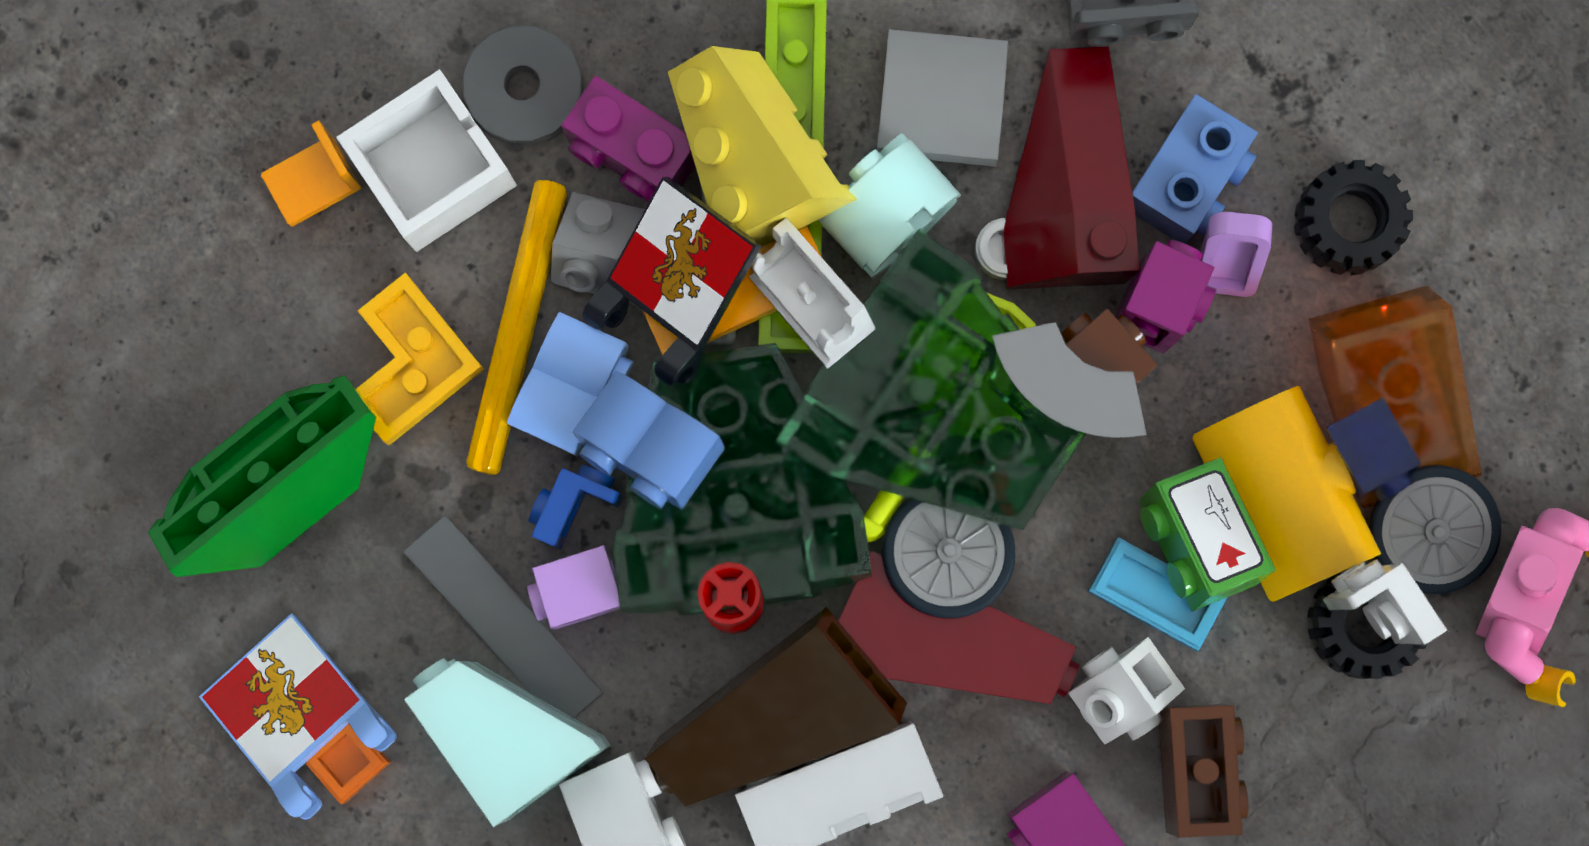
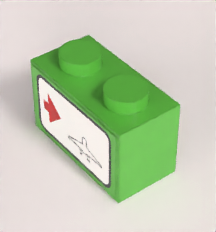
M1221 457L1155 483L1140 498V519L1143 528L1152 541H1158L1168 562L1166 570L1170 585L1180 598L1186 599L1191 612L1254 587L1276 571Z

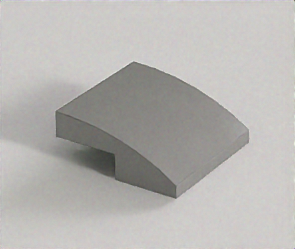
M889 29L877 151L880 153L894 138L903 133L908 140H912L929 160L997 167L1008 41Z

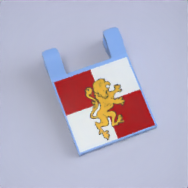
M292 613L199 696L270 785L285 811L295 818L300 817L304 820L310 819L320 810L322 801L295 772L345 726L350 724L365 746L372 749L375 748V750L380 752L385 751L397 738V733L366 701L298 617Z

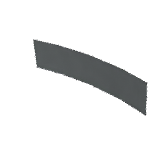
M446 515L441 517L402 551L485 641L529 693L572 718L580 714L603 693L540 620H537L532 610Z

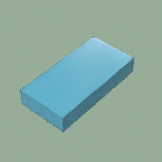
M1119 537L1115 538L1087 592L1191 650L1199 651L1227 598L1191 612L1186 599L1180 598L1170 585L1166 570L1167 563Z

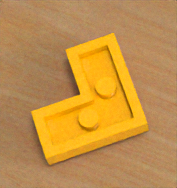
M406 273L357 310L395 357L356 388L376 416L374 431L389 446L484 370L478 360Z

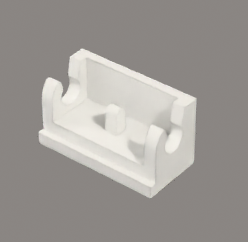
M785 218L773 228V238L776 240L775 245L763 255L758 252L750 266L754 273L749 277L828 369L876 328L865 306L793 224Z

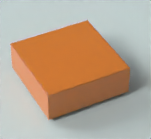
M348 724L305 764L342 805L347 803L392 761L383 751L380 752L375 750V748L372 749L365 746L350 724Z

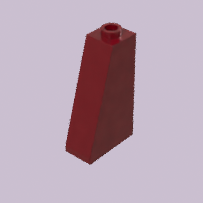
M874 551L870 552L838 620L889 680L1051 704L1055 694L1065 698L1080 666L1079 663L1071 660L1077 648L1076 646L991 606L961 618H938L914 609L893 589L884 569L882 555Z

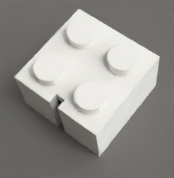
M440 69L336 137L402 237L416 252L517 186L510 172Z

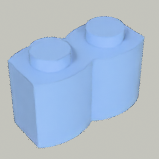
M559 312L545 337L533 368L518 394L507 424L578 457L583 445L580 444L573 434V430L616 371L629 376L634 361L625 357L629 349L628 344Z

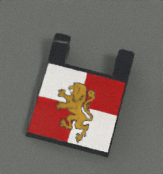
M662 177L608 279L586 304L582 313L583 318L588 324L598 330L605 327V325L610 328H616L623 322L630 300L678 337L657 362L654 368L655 375L669 386L675 385L677 381L687 384L695 377L700 366L703 349L762 245L670 177Z

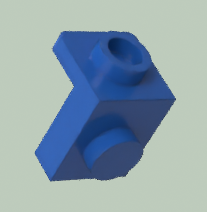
M581 464L577 474L562 468L552 491L543 488L532 507L528 522L536 525L531 536L561 550L585 495L619 508L623 496L611 489L615 478Z

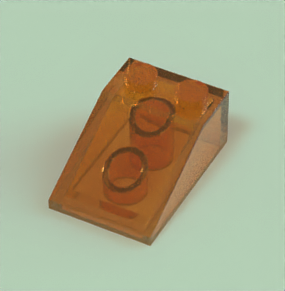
M1426 285L1308 319L1320 378L1355 486L1358 502L1363 509L1374 506L1382 491L1394 479L1418 467L1444 465L1461 469L1474 477L1482 476L1453 308L1450 304Z

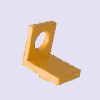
M320 120L311 124L320 140L319 142L261 173V177L284 219L291 227L362 189L334 136Z

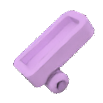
M1219 212L1209 218L1201 248V253L1203 254L1201 261L1215 267L1207 284L1216 289L1215 294L1249 297L1256 294L1271 249L1273 227L1271 220L1260 215L1236 212Z

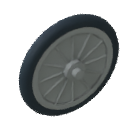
M1444 465L1418 467L1394 479L1378 497L1369 523V529L1381 552L1380 555L1375 557L1376 560L1379 561L1381 566L1403 563L1424 594L1450 593L1476 581L1493 562L1499 548L1502 530L1497 504L1488 489L1471 474L1461 469Z
M938 486L913 495L893 514L883 538V565L893 589L914 609L938 618L966 617L988 607L1006 588L1015 565L1014 536L1004 514L988 498L964 487Z

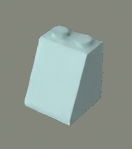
M443 658L413 679L418 689L404 699L493 827L516 816L611 747L604 735L478 662L456 661L455 659L447 662Z

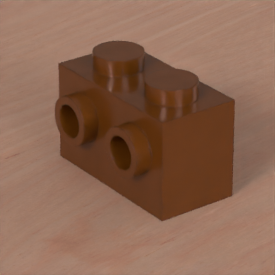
M1106 309L1096 319L1092 320L1084 312L1061 332L1066 346L1084 363L1107 372L1133 371L1136 385L1158 366L1142 347L1146 343L1142 332L1123 314L1116 318Z
M1215 704L1164 707L1159 712L1163 718V721L1159 723L1166 833L1178 838L1243 835L1242 819L1248 816V794L1244 780H1239L1237 755H1242L1244 751V732L1240 717H1235L1234 705Z

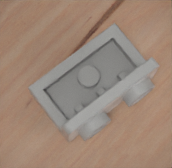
M572 192L552 244L551 282L577 292L595 294L608 279L645 209ZM629 300V304L636 306L633 302Z

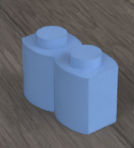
M618 371L613 374L573 430V434L580 444L584 446L579 455L585 461L609 476L615 468L631 476L635 480L630 488L645 501L659 509L667 501L682 510L725 449L720 437L712 430Z

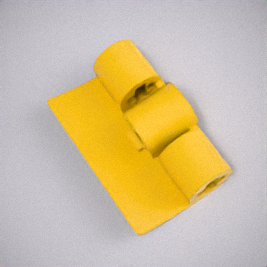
M1300 386L1276 394L1193 435V443L1203 464L1221 457L1276 571L1260 582L1269 601H1277L1381 554L1353 496L1356 490L1349 471L1336 447L1332 443H1327Z

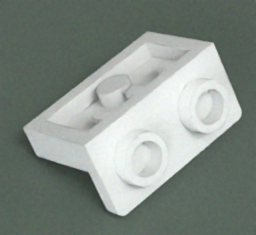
M1378 560L1367 565L1365 562H1361L1334 578L1331 582L1336 591L1323 599L1329 610H1353L1368 601L1369 604L1363 607V612L1370 625L1382 639L1385 640L1391 636L1395 644L1425 645L1447 631L1403 563L1381 566Z

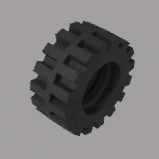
M1353 160L1350 164H1345L1344 161L1335 164L1317 176L1300 196L1302 198L1296 205L1294 216L1298 217V222L1294 225L1295 236L1301 235L1303 243L1300 247L1304 254L1311 252L1315 256L1313 263L1320 268L1327 265L1331 267V273L1342 275L1345 272H1351V276L1373 270L1396 254L1411 232L1407 228L1413 221V210H1407L1406 204L1411 198L1408 190L1400 192L1397 185L1401 180L1395 174L1388 177L1383 174L1385 167L1380 164L1374 163L1369 167L1365 166V160ZM1345 194L1356 195L1364 199L1372 207L1376 216V228L1369 239L1362 242H1351L1342 238L1333 229L1329 220V209L1334 199Z

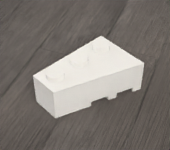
M909 721L900 724L889 733L809 761L786 772H779L746 784L747 788L739 790L735 794L755 846H818L864 824L870 823L872 825L891 817V813L924 800L925 804L944 797L915 725Z
M634 751L559 784L582 846H686L674 817L671 816L663 820L654 800V796L661 794L662 789L656 783L650 765L645 759L638 762Z

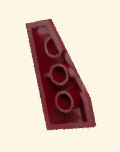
M1109 46L1050 49L1048 51L1023 154L1015 176L1016 181L1010 204L1005 215L1004 229L1002 230L1004 265H1007L1008 272L1005 278L1006 290L1125 284L1140 271L1135 207Z

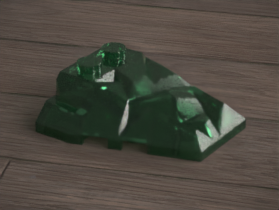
M918 229L863 303L876 329L828 369L824 364L821 365L802 393L799 403L788 417L775 440L830 477L851 481L904 498L939 506L946 510L1013 529L1024 530L1087 433L1074 430L1051 419L1021 394L1005 371L992 337L993 335L1019 330V327L1008 313L1004 315L1001 313L980 285L983 280L971 264Z
M776 343L702 353L700 366L693 380L687 384L677 381L673 386L666 385L655 375L654 368L659 360H654L648 389L668 404L685 412L720 437L725 449L682 510L667 501L661 509L648 503L630 488L635 479L628 476L625 490L628 495L621 529L617 528L613 544L619 608L621 612L652 614L676 610L680 615L704 614L699 605L697 594L699 583L708 570L717 564L727 562L742 564L754 573L762 589L764 605L814 598L822 595V589L847 586L872 577L863 511L855 495L851 494L837 467V460L828 443L825 444L810 415V408ZM724 607L721 611H724L725 609H730V610H731V609H737V608H736V607H730V608H729V607Z

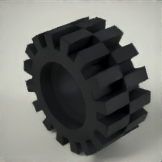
M1336 574L1326 580L1328 584L1324 588L1317 590L1313 598L1317 599L1315 607H1309L1307 618L1313 619V628L1308 629L1309 638L1316 639L1319 647L1314 650L1320 659L1326 658L1331 663L1329 667L1336 672H1344L1348 674V677L1358 679L1393 677L1402 673L1401 669L1403 667L1413 666L1419 659L1415 655L1418 649H1426L1427 644H1395L1391 636L1375 647L1361 646L1351 638L1347 631L1346 617L1349 610H1329L1323 601L1325 597L1336 591L1331 581L1340 574Z

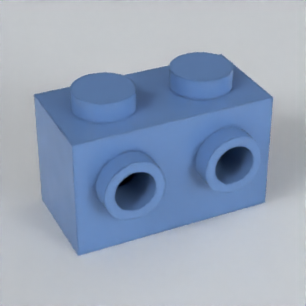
M1195 94L1132 192L1135 216L1175 241L1186 244L1195 232L1205 237L1209 218L1216 213L1222 212L1225 208V205L1216 200L1228 181L1237 187L1255 161L1257 155L1250 152L1248 148L1258 132Z

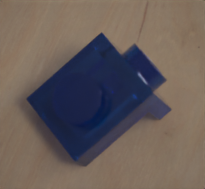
M1383 398L1326 428L1325 431L1356 483L1355 488L1361 498L1375 492L1378 499L1382 501L1414 484L1408 473L1416 470L1421 465V462Z

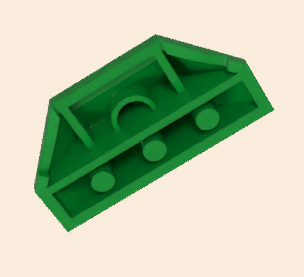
M345 375L333 378L330 383L312 384L285 392L188 470L169 499L163 517L156 519L148 531L165 565L174 576L183 577L262 567L359 489L376 416Z

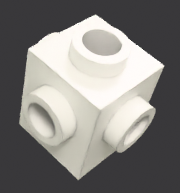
M1147 637L1120 655L1111 646L1092 658L1081 667L1087 677L1068 694L1080 709L1083 718L1092 726L1105 745L1126 732L1132 740H1136L1163 721L1159 712L1185 688L1150 638Z

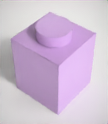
M604 545L532 568L536 583L527 585L531 605L537 620L548 618L550 628L561 629L627 607L610 549Z

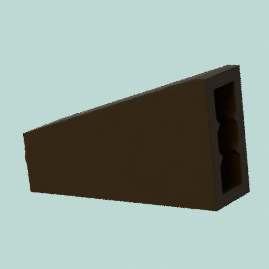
M825 607L661 734L644 759L650 765L656 783L669 794L674 793L686 807L889 733L899 726L907 702L829 609Z

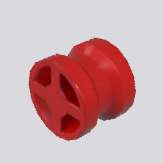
M732 562L717 564L708 570L701 579L697 593L699 605L711 626L723 633L738 634L746 632L757 624L763 614L765 603L759 581L750 569L742 564ZM724 607H729V608H730V607H736V608H737V609H731V610H730V609H725L723 612H721V610H722Z

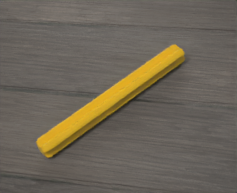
M537 180L534 183L466 461L468 468L479 473L497 475L501 470L511 426L507 424V420L520 392L552 260V244L561 223L567 198L565 186L554 181Z

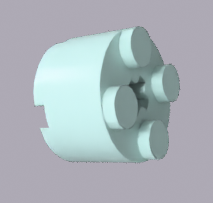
M901 133L885 146L880 153L876 149L873 150L850 171L849 176L853 179V182L849 185V191L857 200L842 206L819 219V221L861 269L871 278H874L901 257L900 252L912 242H918L955 205L958 201L957 198L961 194L912 140H908Z

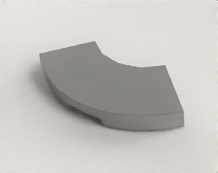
M1056 322L992 336L997 354L1011 381L1032 405L1051 419L1074 430L1096 436L1114 438L1147 435L1133 371L1107 372L1084 363L1066 346Z

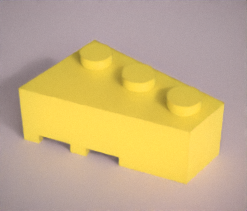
M711 46L668 71L707 205L760 245L765 246L776 241L773 238V228L785 218L798 230L857 200L849 191L850 187L846 184H840L825 162L824 158L828 154L817 139H810L794 116L798 109L759 52Z

